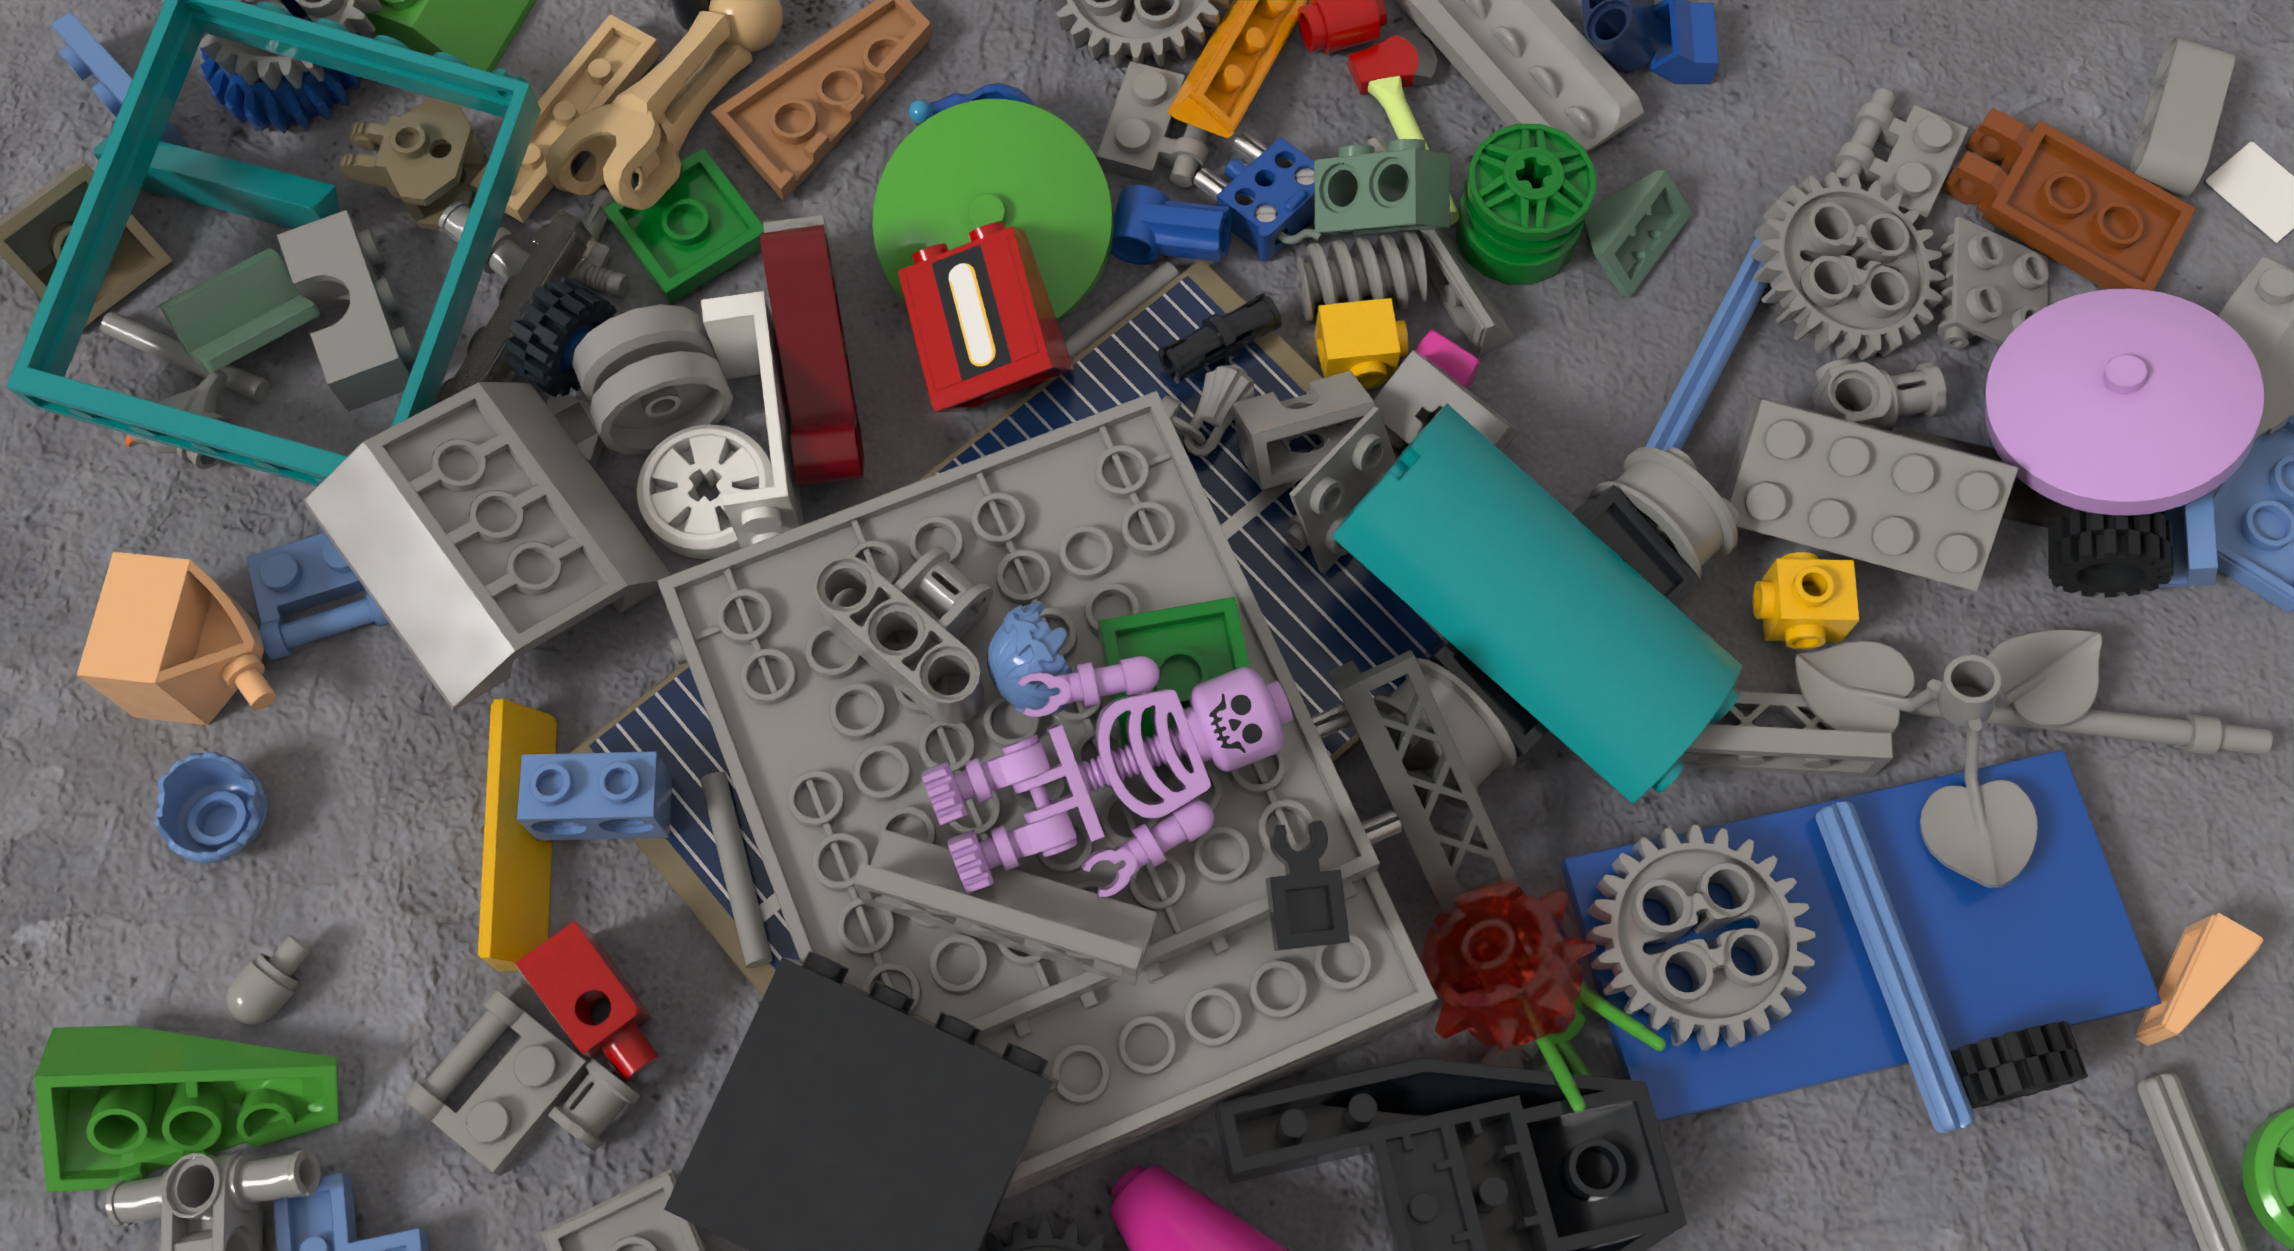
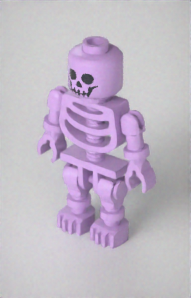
M1144 656L1119 660L1120 664L1093 669L1091 662L1078 664L1077 672L1057 676L1042 672L1022 676L1016 682L1022 687L1031 681H1041L1046 684L1048 689H1059L1057 694L1049 695V700L1043 707L1038 709L1025 707L1022 713L1030 717L1048 715L1055 712L1060 705L1083 700L1084 706L1089 707L1099 705V697L1123 692L1127 696L1112 700L1101 710L1096 723L1095 733L1097 759L1091 758L1089 763L1083 761L1082 766L1077 764L1062 724L1058 723L1046 728L1059 760L1058 764L1051 767L1042 743L1037 735H1033L1003 747V755L988 760L985 763L980 764L978 758L965 762L967 770L954 775L948 761L921 771L922 780L940 826L969 816L964 804L965 801L977 797L979 803L993 799L991 791L1009 785L1013 786L1015 794L1030 790L1035 803V808L1024 813L1027 823L1006 832L1003 825L990 831L993 838L980 843L974 829L947 839L950 853L966 894L995 884L990 871L993 868L1003 865L1005 871L1019 866L1017 859L1021 857H1027L1042 852L1043 857H1047L1077 845V835L1068 814L1070 809L1077 807L1091 842L1105 837L1089 796L1090 790L1096 792L1098 787L1103 789L1105 784L1112 788L1114 794L1129 809L1142 817L1160 818L1172 813L1171 816L1149 829L1144 823L1132 830L1135 838L1115 848L1099 849L1091 853L1084 860L1081 868L1088 872L1097 862L1108 860L1115 865L1124 860L1123 864L1116 868L1117 875L1114 881L1107 886H1098L1097 890L1099 897H1108L1116 894L1128 884L1130 876L1139 871L1142 866L1151 862L1155 868L1167 860L1164 856L1165 852L1185 840L1191 843L1211 829L1214 823L1212 808L1206 802L1194 799L1211 787V782L1203 763L1211 760L1220 771L1231 772L1275 755L1280 751L1284 744L1282 725L1293 721L1292 711L1282 686L1278 681L1266 685L1261 675L1253 668L1241 667L1197 684L1190 693V707L1183 709L1174 690L1160 689L1152 691L1158 683L1160 671L1152 659ZM1152 706L1151 721L1154 734L1152 738L1147 736L1144 741L1141 736L1142 713L1146 708ZM1127 711L1125 731L1128 745H1125L1124 749L1119 747L1117 752L1110 748L1111 728L1115 719ZM1168 713L1174 726L1173 730L1168 728ZM1182 754L1186 757L1189 766L1188 771L1179 760ZM1161 762L1166 764L1173 776L1181 783V787L1175 789L1167 788L1153 770L1154 765L1160 767ZM1133 773L1135 775L1140 773L1147 786L1158 794L1160 799L1151 802L1141 801L1128 792L1122 781L1125 780V776L1131 778ZM1065 776L1071 793L1051 801L1044 784Z

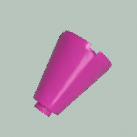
M1141 1165L1136 1166L1125 1173L1112 1189L1111 1196L1115 1200L1110 1208V1216L1130 1251H1290L1160 1165L1151 1166L1146 1170Z

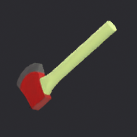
M1406 29L1376 45L1349 54L1348 69L1360 95L1370 93L1379 101L1386 111L1398 139L1425 140L1406 101L1402 87L1431 84L1434 80L1437 56L1430 42L1418 32ZM1425 141V150H1429L1428 145ZM1450 194L1451 226L1459 220L1460 214Z

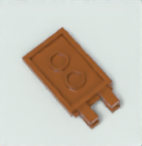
M1991 108L1983 122L1975 127L1965 144L1966 147L1978 155L1967 151L1959 164L1954 166L1949 172L1941 187L1942 190L1964 204H1978L1976 210L1983 213L1981 217L1983 220L2104 289L2128 288L2154 291L2197 209L2041 120L2030 130L2024 123L1994 108ZM1991 161H2002L2000 166H1997Z

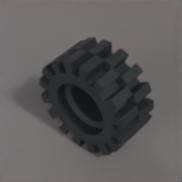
M2074 510L2069 512V518L2059 516L2054 520V524H2050L2048 527V573L2051 584L2055 587L2063 586V591L2069 593L2082 590V596L2093 597L2097 592L2105 593V598L2117 597V592H2125L2128 596L2139 595L2140 588L2150 592L2159 589V584L2166 585L2171 581V576L2174 575L2171 521H2165V515L2159 512L2151 515H2106Z
M2067 1021L2053 1022L2042 1026L2037 1025L2017 1032H2008L2002 1036L1983 1039L1978 1043L1967 1044L1959 1047V1049L1950 1051L1972 1109L2034 1095L2038 1092L2052 1090L2088 1077Z

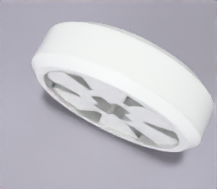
M708 424L680 430L659 443L649 454L641 468L637 483V500L640 512L652 534L671 551L695 559L718 558L741 549L723 507L722 494L774 486L771 463L761 446L750 436L737 429ZM704 482H707L710 487L717 482L716 486L720 494L712 501H709L705 496L699 500L696 488Z

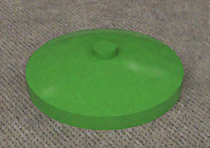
M1008 99L974 100L957 104L928 118L917 126L894 151L882 173L875 194L873 235L877 255L891 286L904 302L905 299L898 270L914 264L912 258L914 253L942 243H946L948 249L952 250L970 243L971 240L968 233L974 229L993 222L1003 221L1005 228L1014 226L1025 231L1059 324L1070 316L1093 291L1105 269L1112 247L1114 235L1113 201L1106 177L1093 151L1085 140L1062 119L1044 109L1020 101Z

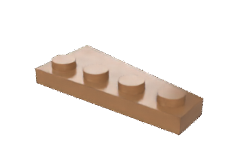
M874 0L711 111L714 123L785 202L933 37L931 22L910 0Z

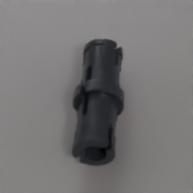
M1261 293L1222 316L1215 313L1202 320V327L1158 350L1162 367L1172 381L1175 380V383L1178 384L1211 363L1213 364L1218 360L1226 363L1238 356L1240 348L1261 336L1281 328L1282 320L1279 310L1269 296Z

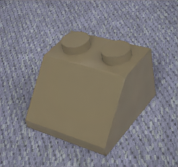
M81 160L77 161L0 218V255L41 299L94 174V171L88 164ZM130 214L85 327L173 261L132 214Z

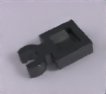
M1321 820L1308 824L1310 845L1304 852L1295 851L1289 846L1285 824L1276 825L1271 830L1270 847L1272 853L1278 861L1285 865L1286 876L1269 877L1266 879L1274 951L1350 942L1341 869L1320 872L1319 859L1324 854L1328 844V833Z

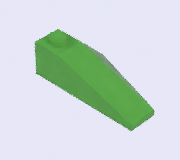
M128 1025L53 1028L34 1076L47 1192L109 1189L111 1185L118 1181L125 1180L126 1182L146 1179L149 1172L172 1166L181 1157L191 1153L212 1155V1153L244 1143L260 1147L339 1123L340 1117L338 1057Z

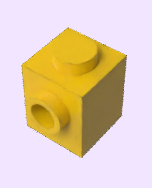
M1392 298L1319 305L1314 335L1321 377L1325 378L1351 371L1364 389L1374 388L1389 381L1397 370L1399 358L1408 355L1406 323L1404 320L1395 321Z

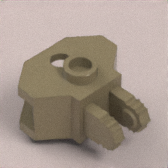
M429 97L403 116L390 115L388 124L366 123L365 121L353 123L349 140L356 144L358 148H363L365 151H376L378 154L377 156L357 155L355 153L343 154L339 165V172L345 175L347 179H352L354 182H365L369 185L387 187L393 198L403 200L419 228L439 231L441 227L438 226L441 215L449 205L456 201L462 200L470 208L472 207L476 195L470 183L486 165L488 158L460 105ZM462 172H464L466 174V177L464 181L459 184Z

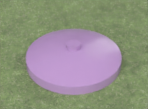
M2128 288L2098 290L2074 295L2041 309L2022 322L2006 338L1998 349L1988 372L1985 390V420L1991 442L2003 462L2018 467L2016 477L2041 495L2062 505L2096 514H2151L2170 510L2203 497L2230 478L2241 466L2255 442L2265 398L2264 383L2258 363L2247 343L2229 324L2211 311L2196 303L2162 292Z

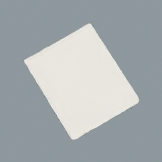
M2249 142L2206 179V183L2276 244L2294 229V176L2254 142Z

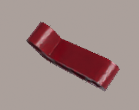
M825 225L760 233L764 270L792 419L790 437L798 485L802 488L863 479L865 466L863 442Z

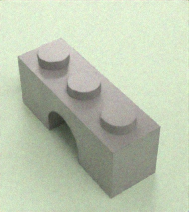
M344 210L277 234L292 282L303 298L306 297L314 302L318 311L337 305H349L346 314L337 323L310 334L327 385L346 410L349 412L403 392L412 371L410 363L415 362L418 352L405 326L398 328L393 313L402 310L401 304L387 276L379 277L375 265L385 261L372 230L368 228L360 231L349 212Z

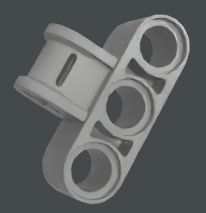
M936 546L927 551L894 585L868 563L857 557L840 556L832 558L822 565L815 575L813 587L824 622L835 635L932 718L941 723L958 724L968 721L977 714L984 698L981 671L977 658L959 639L979 619L993 597V590L984 582L978 584L972 582L949 562L950 554L941 546ZM857 588L866 592L862 600L853 606L842 607L832 603L836 595L844 589ZM896 631H910L917 635L914 643L903 650H889L882 646L886 637ZM946 674H960L969 680L965 689L957 694L943 695L933 689L936 681Z

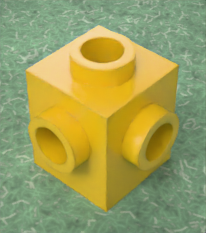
M1796 552L1776 558L1762 580L1756 581L1753 589V613L1756 619H1763L1764 641H1786V646L1793 649H1812L1820 647L1826 642L1841 643L1859 622L1854 560L1819 559L1816 554L1809 552Z

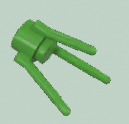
M1546 971L1534 976L1520 988L1514 999V1007L1517 1014L1529 1027L1571 1108L1579 1113L1585 1110L1586 1105L1569 1069L1573 1074L1593 1076L1569 1041L1582 1029L1585 1023V1017L1581 1013L1582 1004H1585L1656 1051H1663L1666 1048V1042L1645 1025L1590 990L1578 974L1570 975L1563 982L1555 972Z

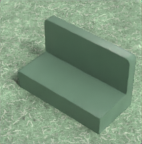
M271 248L158 305L188 356L209 373L221 369L320 315L315 303L306 297L303 298L299 293L280 256Z

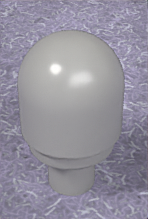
M289 935L272 957L261 953L256 960L251 959L228 988L226 1003L232 1016L238 1021L250 1025L262 1024L275 1017L296 992L294 988L300 980L293 973L312 950L294 936Z

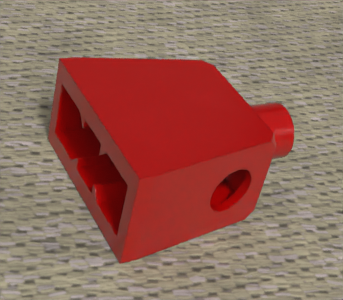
M576 921L571 922L515 963L584 1056L596 1059L605 1053L625 1082L643 1072L659 1058L657 1052L639 1029L652 1018L650 1013L596 936ZM606 999L611 1005V1012L604 1022L596 1025L591 1018L592 1010L599 1001Z

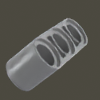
M2175 36L2171 40L2159 62L2128 167L2129 171L2167 192L2185 198L2192 194L2202 178L2210 157L2235 63V54L2179 36Z

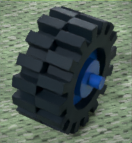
M562 276L560 281L556 278L547 282V291L539 287L533 292L535 301L531 305L527 302L522 305L519 310L524 313L520 321L513 320L509 329L515 333V336L506 339L505 348L510 351L505 355L506 363L511 365L509 368L555 397L558 394L561 396L568 395L571 387L575 390L581 387L572 365L575 348L588 332L609 318L615 317L614 314L617 312L615 306L607 299L574 278Z

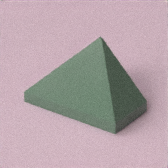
M1657 170L1590 207L1585 218L1593 253L1621 297L1632 296L1693 214L1667 170Z

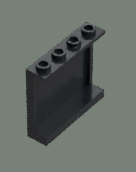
M808 952L804 963L799 960L782 957L664 1210L749 1251H980L1050 1092L1056 1090L1059 1080L1044 1074L1049 1061L1011 1043L1007 1044L1003 1054L977 1043V1039L982 1031L981 1029L944 1012L940 1013L936 1024L910 1012L915 1001L914 998L879 982H874L870 993L844 982L849 969L814 952Z

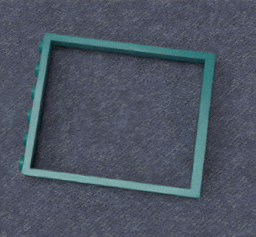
M165 0L6 388L33 408L318 487L348 456L65 377L203 34H210L504 118L391 427L435 405L541 109L531 85L521 76L514 77L504 69H494L491 73L469 67L466 62L448 53L435 52L431 56L410 50L404 43L388 36L377 35L374 39L356 35L341 24L328 19L320 18L314 23L296 18L285 9L268 2H258L254 6L236 0Z

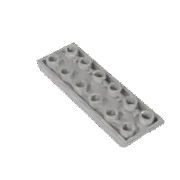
M1395 0L1508 127L1514 124H1544L1566 132L1589 153L1643 117L1644 110L1635 91L1551 0Z

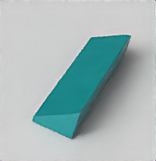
M108 137L93 150L98 160L101 157ZM160 141L141 190L292 229L339 213L335 185Z

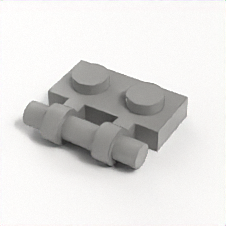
M1130 61L1096 156L1103 171L1153 183L1158 165L1161 164L1173 167L1169 179L1174 185L1182 188H1188L1192 185L1195 173L1204 167L1209 152L1208 147L1205 145L1209 131L1179 121L1167 113V110L1185 82L1184 74ZM1174 121L1187 124L1184 136L1177 140L1168 138Z
M1880 88L1874 91L1869 102L1864 103L1860 107L1853 123L1856 131L1851 141L1841 146L1835 158L1834 165L1837 169L1835 174L1841 184L1852 173L1858 174L1860 183L1870 186L1876 180L1880 181V197L1888 200L1896 193H1900L1902 197L1898 209L1903 214L1917 209L1920 214L1912 225L1920 230L1933 207L1969 128L1916 105L1912 107L1905 122L1893 116L1891 111L1896 102L1895 94L1888 89ZM1876 142L1892 148L1886 162L1874 156L1872 150Z

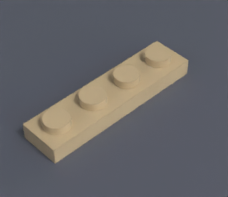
M611 14L605 19L539 99L538 105L541 112L507 203L506 214L522 223L526 221L554 186L548 175L545 161L551 145L576 118L592 109L613 103L616 96L641 79L661 54L656 38ZM581 151L578 154H576L573 161L577 158ZM487 164L470 183L475 195Z

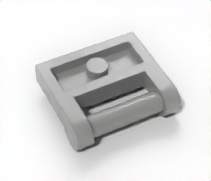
M495 989L482 1004L487 1008L485 1013L424 1084L416 1081L402 1098L492 1173L501 1176L546 1122L550 1111L555 1106L561 1104L587 1073L586 1066L588 1062L506 995ZM507 1027H511L521 1038L457 1112L445 1100Z

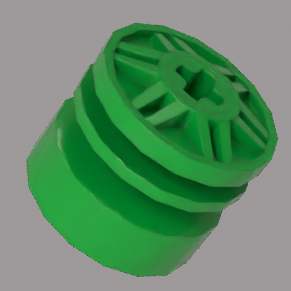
M1544 124L1511 125L1493 132L1477 147L1468 168L1464 193L1458 208L1460 218L1455 223L1456 242L1470 265L1483 276L1507 285H1533L1554 277L1570 262L1596 191L1595 167L1584 147L1566 132Z

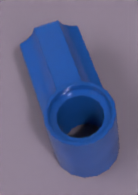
M1144 185L1125 187L1120 193L1114 214V235L1110 253L1122 261L1136 265L1154 263L1159 255L1221 262L1223 257H1227L1231 242L1232 216L1230 208L1170 201L1168 196L1161 191Z

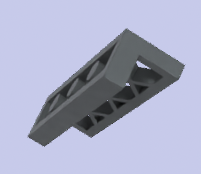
M1411 650L1363 673L1359 672L1353 660L1328 671L1392 808L1399 816L1398 820H1401L1402 829L1447 923L1521 889ZM1407 674L1415 695L1405 719L1378 711L1370 691ZM1422 710L1431 728L1417 723ZM1386 726L1400 730L1395 745ZM1412 735L1437 742L1441 747L1442 753L1432 777L1407 770L1403 765L1402 760ZM1449 769H1451L1458 786L1444 782ZM1413 785L1427 789L1422 802ZM1439 793L1463 800L1469 808L1459 834L1433 827L1429 820ZM1476 826L1484 843L1471 839ZM1440 842L1453 846L1448 859ZM1466 851L1491 858L1499 873V876L1465 892L1462 891L1456 878Z

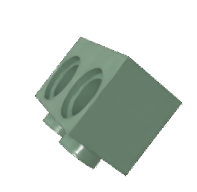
M1392 140L1388 142V151L1375 153L1374 146L1370 145L1342 146L1338 148V157L1314 160L1315 233L1353 237L1450 228L1449 154L1425 150V140ZM1408 179V188L1407 191H1405L1406 181Z

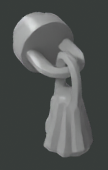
M1238 365L1220 366L1206 373L1201 399L1190 424L1177 417L1181 406L1180 401L1168 395L1161 399L1180 441L1183 442L1189 453L1196 457L1207 456L1216 449L1226 429L1234 420L1232 403L1255 397L1254 381ZM1204 421L1215 426L1206 443V438L1199 430Z

